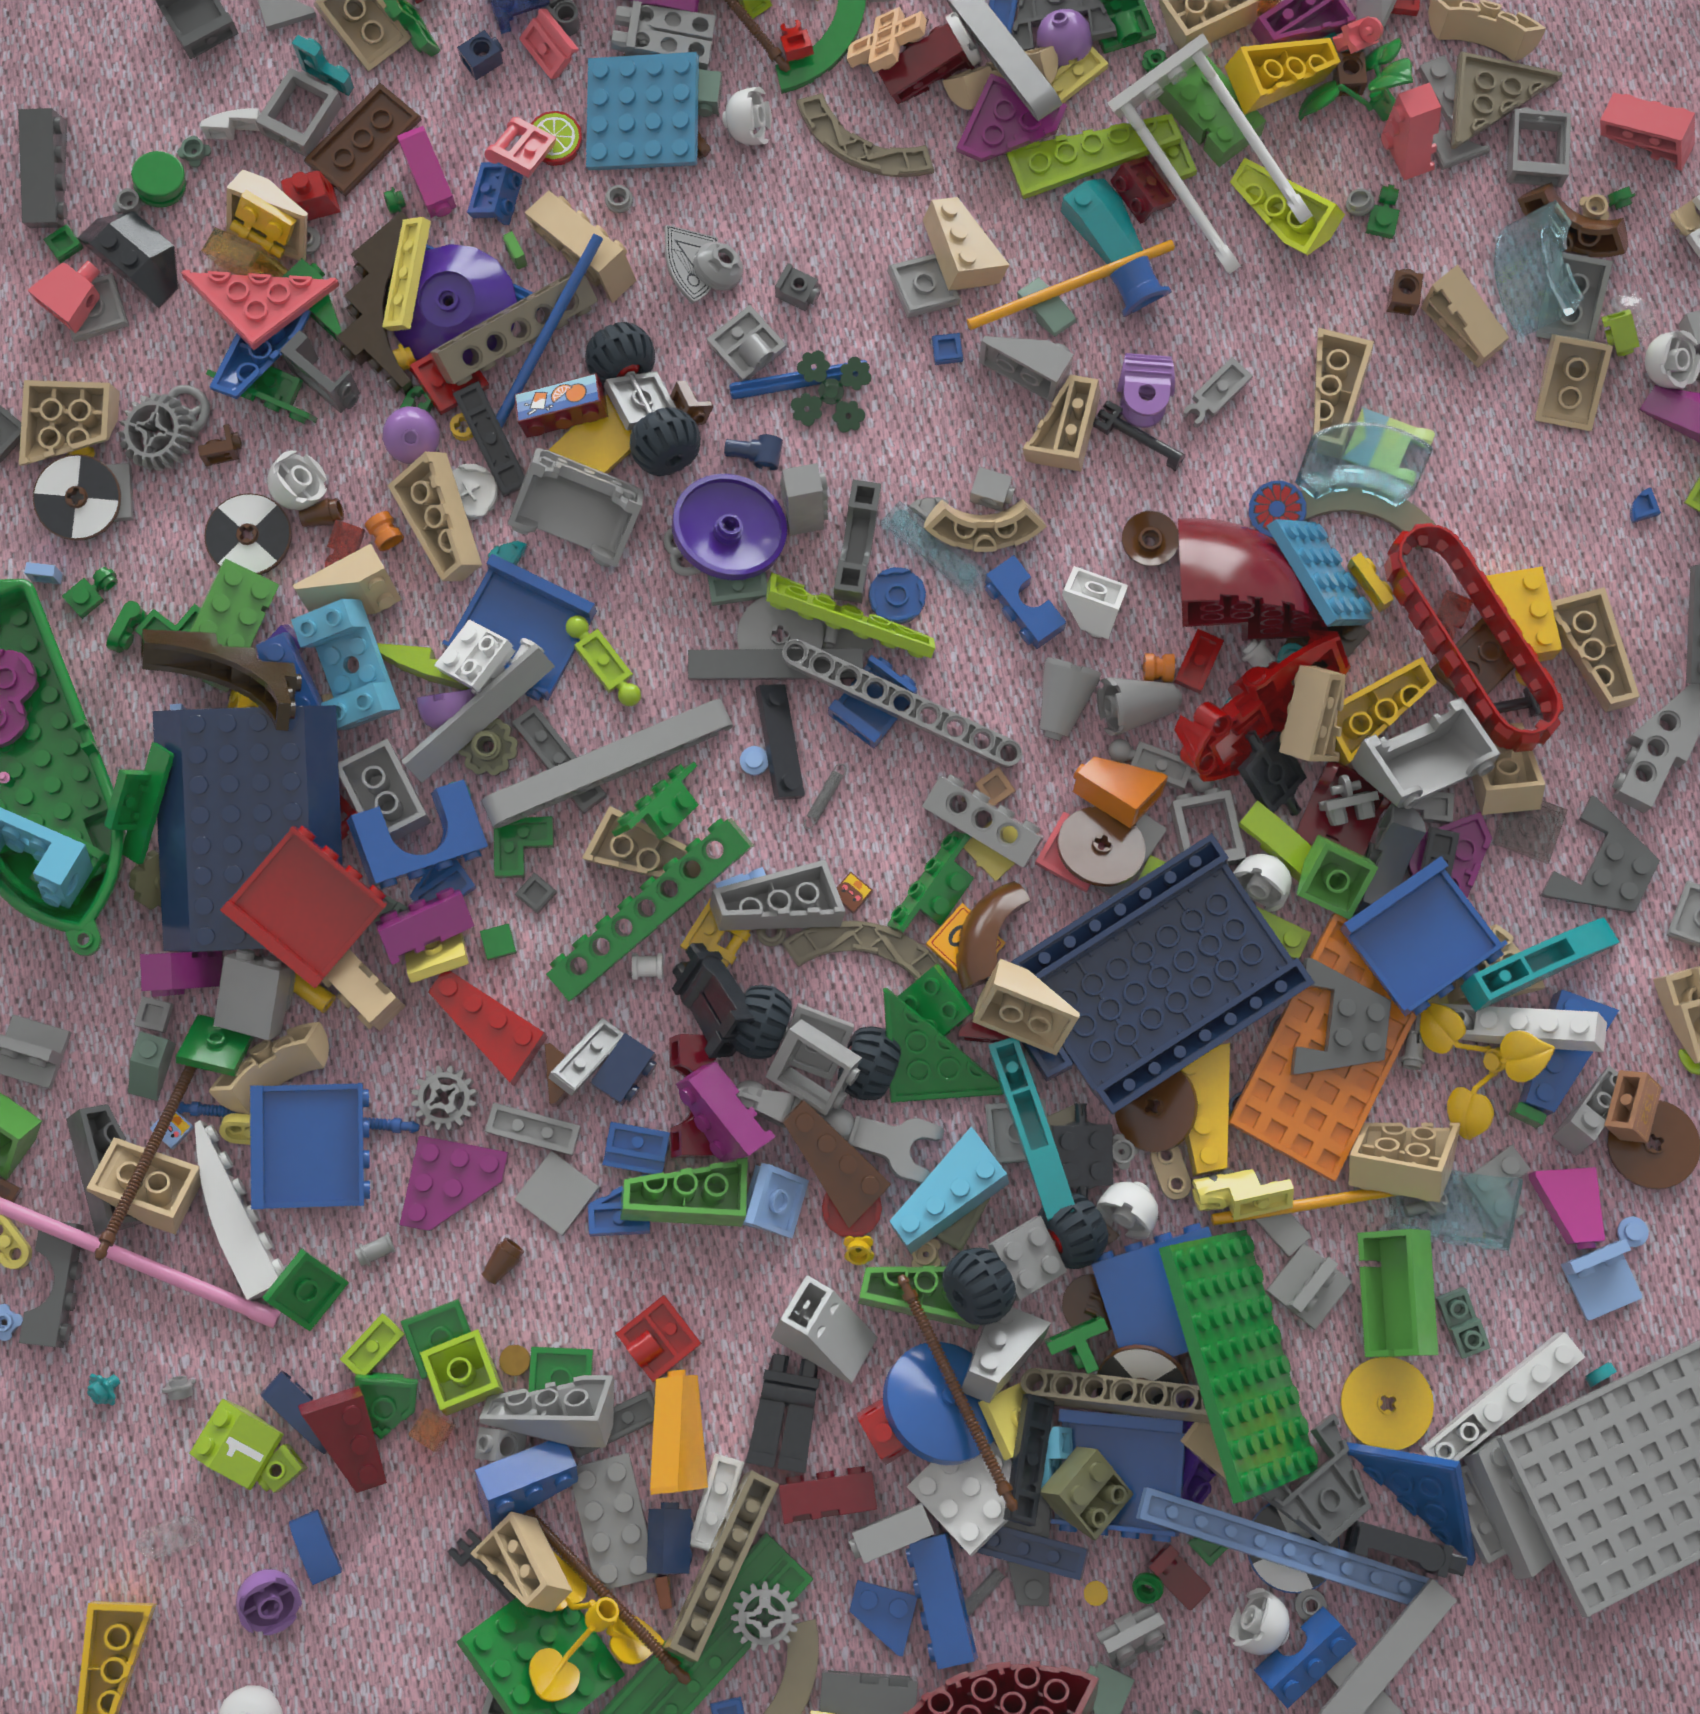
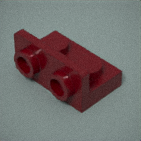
M1147 156L1123 163L1110 180L1140 224L1146 222L1152 213L1171 207L1177 200Z

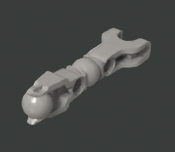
M747 1080L736 1086L740 1091L736 1096L747 1110L753 1107L758 1114L756 1117H762L783 1128H786L782 1122L784 1118L802 1101L790 1093L767 1090L763 1084L757 1081ZM813 1108L855 1149L884 1158L888 1163L889 1169L897 1178L922 1184L930 1175L928 1169L913 1162L910 1156V1147L917 1140L939 1141L942 1139L945 1130L941 1126L919 1118L909 1119L898 1126H891L857 1115L854 1118L844 1108H834L827 1115Z

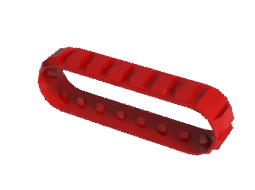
M1426 523L1415 524L1411 531L1403 530L1392 543L1387 553L1389 557L1384 564L1386 580L1391 583L1392 593L1399 604L1407 610L1408 618L1415 629L1421 632L1427 648L1432 655L1435 654L1441 670L1447 679H1451L1459 698L1462 697L1492 742L1498 747L1510 749L1514 752L1532 751L1537 744L1544 745L1561 724L1558 717L1564 711L1562 696L1558 693L1554 685L1555 681L1547 669L1543 668L1539 662V657L1530 643L1526 642L1522 630L1508 614L1507 607L1499 595H1496L1491 588L1492 584L1485 573L1480 571L1476 565V560L1468 547L1463 545L1459 537L1446 527ZM1418 545L1439 553L1448 563L1539 704L1543 720L1540 719L1535 725L1536 730L1518 729L1510 725L1500 715L1410 575L1406 562L1403 561L1402 554L1407 556L1412 548Z

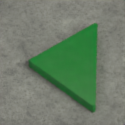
M883 988L886 1037L892 1042L894 1038L901 1048L898 1067L889 1086L891 1103L1003 1095L999 1081L891 990Z

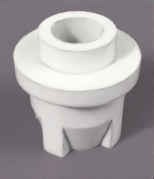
M1253 639L1242 650L1245 654L1242 657L1243 662L1248 661L1252 667H1268V664L1275 661L1276 658L1265 646L1266 642L1263 639L1259 642Z

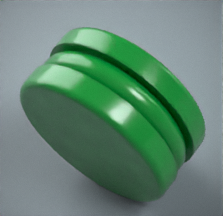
M153 151L143 154L133 164L131 171L133 188L143 203L157 208L169 207L177 203L185 194L186 179L184 168L175 156L167 152Z

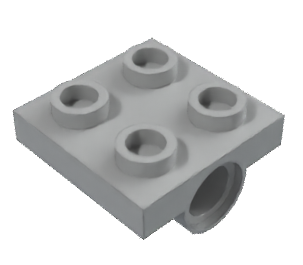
M751 305L747 306L707 338V344L740 381L749 380L787 349L783 340Z

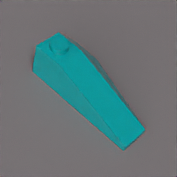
M1104 178L1084 181L1063 197L1061 213L1106 264L1143 250L1122 198Z

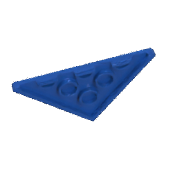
M1347 1442L1349 1447L1348 1456H1353L1364 1466L1363 1470L1380 1486L1384 1484L1397 1496L1396 1500L1414 1517L1418 1515L1431 1527L1430 1531L1444 1544L1453 1546L1462 1556L1468 1558L1467 1565L1473 1566L1476 1555L1460 1461Z

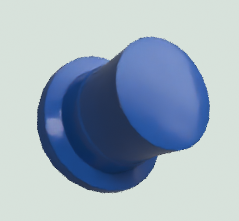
M1148 256L1136 258L1124 264L1110 275L1126 306L1122 310L1123 317H1127L1172 293L1169 286L1160 285Z

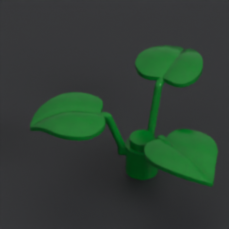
M1400 38L1377 47L1365 57L1366 72L1374 69L1377 76L1368 85V89L1371 92L1369 95L1370 102L1345 85H1337V82L1332 80L1318 86L1306 96L1298 114L1300 122L1305 116L1317 112L1332 103L1340 91L1347 93L1363 104L1368 111L1374 109L1381 121H1387L1396 101L1389 88L1413 83L1412 63L1408 58L1395 61L1385 67L1382 72L1380 71L1381 65L1391 62L1398 55L1402 46Z

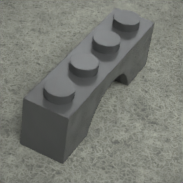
M855 479L852 481L843 546L834 584V599L861 604L863 602L881 498L880 483Z
M62 1222L71 1227L84 1231V1225ZM38 1230L35 1250L45 1256L50 1262L54 1272V1285L44 1303L35 1309L24 1312L19 1343L64 1348V1342H68L71 1336L72 1327L68 1323L70 1311H73L76 1306L77 1295L73 1293L75 1280H79L82 1272V1263L78 1262L80 1250H83V1248Z

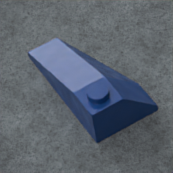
M305 311L255 350L236 333L209 386L210 390L238 399L282 355L280 350L299 330L303 331L311 315L310 311Z

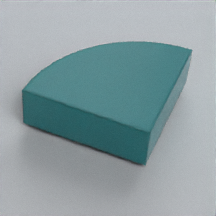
M512 541L511 543L493 548L488 554V558H490L491 554H494L517 566L528 546L520 541Z

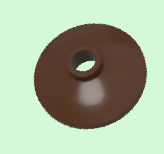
M1157 511L1140 512L1131 517L1124 526L1122 532L1124 551L1130 559L1140 565L1148 567L1160 566L1168 562L1178 549V528L1163 513ZM1146 538H1152L1155 541V544L1153 546H1148L1145 544L1144 540Z

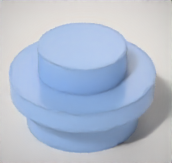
M758 746L746 748L740 756L742 770L753 776L765 772L768 768L766 751Z
M1631 1216L1624 1218L1619 1223L1617 1235L1619 1240L1626 1239L1629 1247H1638L1643 1245L1648 1239L1649 1230L1642 1219Z

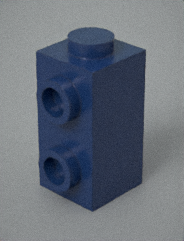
M661 1502V1509H648L647 1573L690 1574V1564L692 1562L690 1543L693 1520L691 1518V1509H679V1502Z

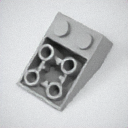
M808 1275L804 1278L771 1336L773 1340L850 1385L878 1338L834 1290Z

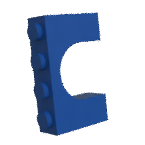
M464 779L438 787L431 793L442 824L441 842L437 849L431 853L415 855L400 849L390 836L380 806L351 815L347 819L370 886L372 884L375 886L379 885L380 889L383 890L397 885V879L408 876L409 880H414L426 875L425 870L436 867L437 871H441L454 866V860L464 858L465 862L482 856L481 851L487 848L488 844Z

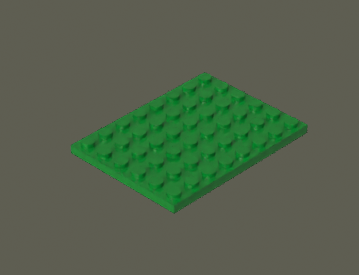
M1246 1229L1159 1248L1233 1504L1254 1498L1318 1469V1455L1309 1440L1308 1422L1302 1416L1300 1410L1299 1392L1291 1380L1290 1362L1282 1350L1280 1343L1282 1340L1281 1332L1274 1323L1271 1313L1273 1310L1272 1302L1265 1293L1262 1283L1264 1280L1263 1272L1256 1263L1253 1253L1255 1250L1254 1242Z

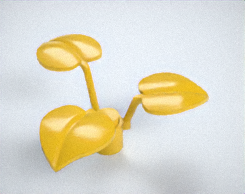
M1431 1002V1006L1421 1013L1420 1019L1421 1038L1431 1051L1444 1054L1451 1051L1454 1045L1458 1049L1485 1053L1483 1063L1486 1069L1489 1070V1073L1474 1085L1471 1091L1465 1087L1455 1088L1447 1101V1113L1450 1122L1460 1123L1459 1135L1466 1140H1472L1474 1137L1484 1133L1491 1126L1494 1118V1109L1490 1100L1482 1094H1477L1478 1090L1490 1079L1497 1076L1498 1072L1506 1070L1508 1077L1516 1082H1527L1534 1079L1547 1066L1555 1047L1541 1041L1528 1032L1520 1030L1508 1033L1503 1038L1500 1046L1493 1049L1489 1045L1484 1047L1460 1043L1458 1040L1466 1033V1027L1462 1018L1451 1008Z
M554 1551L553 1553L572 1589V1592L554 1611H561L567 1605L573 1611L589 1610L585 1614L587 1630L563 1657L557 1650L545 1648L538 1651L530 1661L529 1675L534 1690L541 1699L549 1702L563 1700L570 1696L577 1688L580 1681V1672L568 1660L594 1631L602 1632L606 1629V1634L612 1636L609 1641L611 1652L619 1661L625 1664H639L653 1653L619 1619V1608L613 1599L603 1597L597 1602L591 1599L587 1603H580L586 1596L587 1584ZM635 1616L640 1621V1624L652 1634L651 1636H654V1639H657V1642L663 1645L665 1641L647 1623Z

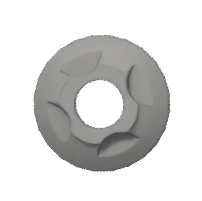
M720 242L706 243L700 247L693 258L694 270L702 282L713 289L721 291L731 290L739 283L743 275L742 261L736 251L729 245ZM718 253L727 254L731 259V263L721 261Z

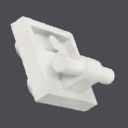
M468 620L434 666L445 675L471 688V692L477 695L505 670L504 666L513 656L515 650L512 648L513 645L504 637Z

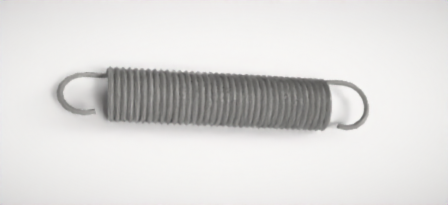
M838 764V765H836L835 768H834V770H835L836 767L839 766V765H843V766L845 767V773H844V775H845L846 772H847V767H846L844 764ZM836 771L831 772L808 812V818L813 817L816 819L813 826L818 822L844 775ZM805 820V821H804V828H806V829H811L812 827L807 828V827L805 826V822L807 821V820Z
M996 1568L965 1601L968 1616L1006 1578Z

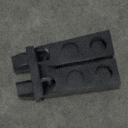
M692 943L685 951L690 961L680 962L672 971L677 979L672 990L675 995H680L681 1002L691 1010L708 1042L704 1050L709 1059L732 1057L736 1052V1048L729 1042H737L738 1040L735 1037L739 1035L735 1027L741 1022H750V1025L755 1022L753 1020L755 1017L749 1011L752 1008L745 1004L746 996L725 964L721 961L723 957L720 952H709L704 943Z
M773 1353L769 1368L764 1371V1383L746 1463L774 1468L785 1406H788L778 1469L806 1473L816 1392L820 1379H817L818 1365L801 1358L799 1375L787 1373L790 1356Z
M1360 1521L1354 1522L1347 1529L1343 1546L1344 1551L1367 1557L1368 1550L1371 1548L1405 1558L1412 1566L1423 1569L1426 1573L1447 1578L1448 1573L1464 1576L1468 1560L1467 1557L1453 1554V1546L1425 1541Z

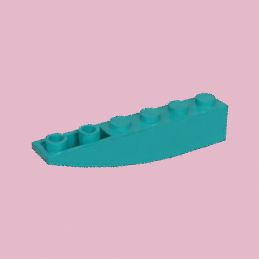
M1602 917L1547 939L1476 972L1460 988L1476 1013L1617 945L1620 941L1606 919Z
M1011 1037L989 1044L990 1058L1047 1221H1049L1061 1208L1075 1205L1020 1042Z

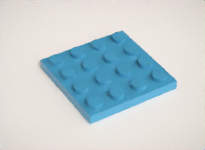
M697 52L588 58L586 168L588 170L697 165L699 55Z
M1275 519L1267 525V528L1327 626L1365 625L1374 619L1371 614L1372 607L1369 601L1358 593L1355 588L1358 586L1355 578L1351 573H1346L1341 563L1343 560L1341 555L1335 548L1330 547L1326 540L1328 538L1327 532L1319 523Z

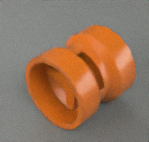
M388 511L375 514L364 525L368 533L374 535V543L379 551H387L401 543L404 539L400 529L394 527V519Z
M1144 653L1143 681H1154L1161 677L1164 683H1173L1175 674L1174 654H1164L1160 658L1155 656L1154 653Z

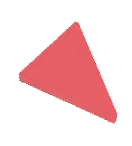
M183 270L181 272L183 278L253 350L339 286L336 278L325 280L313 279L310 276L289 275L288 278L254 273L232 275L231 272L217 271L195 273L190 270Z

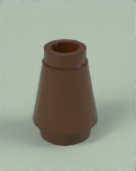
M327 497L304 510H300L299 519L303 527L338 525L339 521L344 520V511L338 498L332 499Z
M505 1237L502 1242H497L484 1271L481 1273L482 1276L496 1285L499 1280L522 1261L521 1256L524 1250L514 1241Z

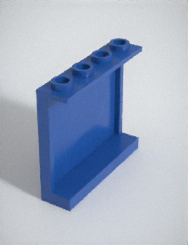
M491 554L486 563L488 571L451 638L449 641L443 640L442 644L446 650L468 620L507 639L515 650L510 659H513L521 646V638L531 640L544 650V654L555 667L531 687L525 695L536 701H539L540 698L548 701L576 651L574 645L580 641V639L572 638L566 632V622L570 617L579 615L584 617L590 625L597 612L595 604Z
M1442 856L1349 919L1340 928L1405 1017L1411 1012L1416 1016L1431 1006L1428 1000L1438 995L1441 999L1455 989L1453 986L1454 982L1460 978L1466 981L1474 973L1479 972L1477 966L1484 961H1487L1489 965L1504 955L1501 950L1508 944L1506 940L1503 942L1499 941L1446 871L1449 865Z
M363 1083L250 1086L251 1210L364 1206V1199H370V1181H364V1169L370 1168V1150H363V1138H369V1120H363V1108L369 1107V1089H363Z
M1199 1222L1183 1227L1184 1233L1172 1237L1171 1232L1153 1237L1155 1243L1143 1246L1142 1241L1124 1246L1125 1252L1114 1255L1112 1250L1107 1251L1095 1263L1091 1264L1118 1348L1128 1345H1148L1161 1349L1172 1357L1189 1352L1159 1248L1212 1237L1208 1226L1201 1227Z
M1059 1409L1058 1422H1062V1427L1072 1428L1073 1450L1076 1447L1098 1449L1134 1494L1101 1535L1108 1536L1109 1530L1121 1531V1537L1139 1539L1140 1533L1152 1534V1541L1171 1542V1536H1180L1179 1532L1136 1519L1144 1487L1182 1498L1186 1446L1180 1440L1187 1433V1421ZM1056 1513L1054 1519H1051V1524H1059V1531L1078 1532L1077 1528Z

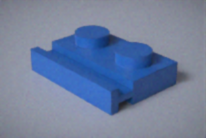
M611 1122L602 1165L647 1174L663 1173L671 1136L670 1132Z

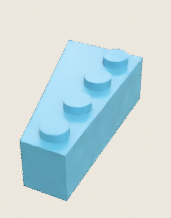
M971 1126L889 1222L894 1232L910 1254H912L1010 1184L1008 1175Z

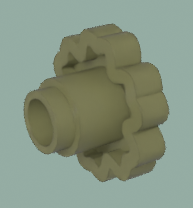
M496 718L485 729L477 733L469 743L458 751L460 755L466 757L464 762L466 768L472 770L477 775H483L487 771L490 775L497 776L501 772L507 771L510 767L508 760L515 759L518 755V740L510 736L512 728L499 718ZM486 742L494 744L493 750L489 753L483 749Z
M151 850L147 853L144 863L136 864L134 869L131 870L129 887L135 891L134 900L152 910L157 906L161 908L159 852Z

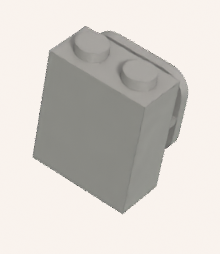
M237 949L236 952L224 956L214 1026L265 1040H270L282 1034L285 1012L289 1010L292 1002L295 972L277 957L266 956L263 958L255 956V952L248 949Z

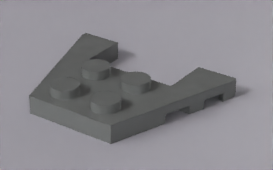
M1019 0L1017 21L1014 23L1013 37L1024 51L1035 49L1032 27L1039 26L1047 14L1059 9H1073L1083 16H1089L1092 41L1117 36L1116 27L1100 0Z
M1592 795L1579 820L1605 833L1606 836L1582 884L1580 885L1553 871L1540 896L1634 913L1660 860L1597 797Z
M1305 958L1303 966L1315 982L1310 987L1331 991L1324 1051L1294 1047L1290 1075L1385 1060L1391 1000L1312 958Z
M1334 1413L1327 1416L1310 1431L1329 1459L1292 1491L1284 1484L1260 1495L1324 1546L1331 1544L1371 1508L1357 1469L1353 1470L1347 1454L1349 1447L1346 1440H1342L1337 1428L1339 1421Z

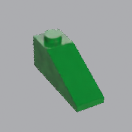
M301 258L282 277L289 278V275L323 279L325 274L315 263L309 265ZM328 294L309 308L308 311L311 313L310 317L339 342L337 336L343 331L330 294Z

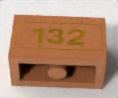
M1619 1070L1604 1126L1619 1140L1648 1143L1662 1087L1646 1072Z

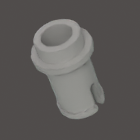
M1416 1030L1409 1031L1406 1039L1405 1054L1401 1056L1403 1067L1409 1070H1421V1066L1425 1064L1423 1059L1424 1042L1421 1034L1417 1035L1418 1031Z
M388 1233L366 1245L360 1243L359 1248L354 1250L361 1266L366 1264L371 1266L372 1261L389 1253L396 1252Z

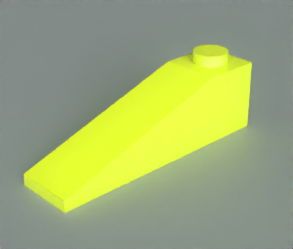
M1244 157L1230 183L1284 244L1308 256L1331 239L1345 216L1337 204L1288 180L1296 194L1300 195L1313 215L1300 224L1286 203V198L1266 168Z

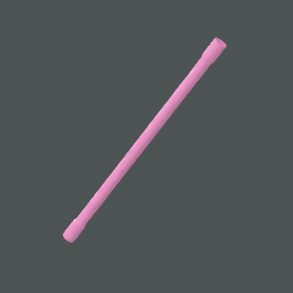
M0 1197V1214L93 1253H95L96 1248L100 1245L99 1238ZM115 1244L112 1247L109 1246L107 1250L108 1254L105 1258L241 1313L249 1319L274 1329L281 1314L279 1310L257 1301L247 1300Z

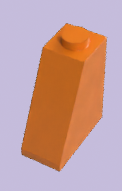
M1094 756L1086 765L1082 763L1075 771L1073 776L1075 784L1072 792L1131 829L1163 795L1168 776L1164 773Z

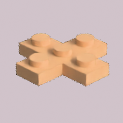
M900 7L876 17L873 33L849 45L847 61L852 68L859 64H868L873 73L881 69L891 68L898 62L900 46L908 42H917L925 35L926 17L920 11L905 18Z

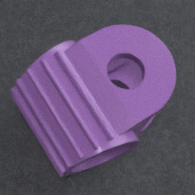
M1125 353L1117 392L1121 393L1120 407L1123 408L1122 415L1128 423L1135 427L1148 428L1154 426L1163 418L1170 396H1174L1175 373L1172 357Z

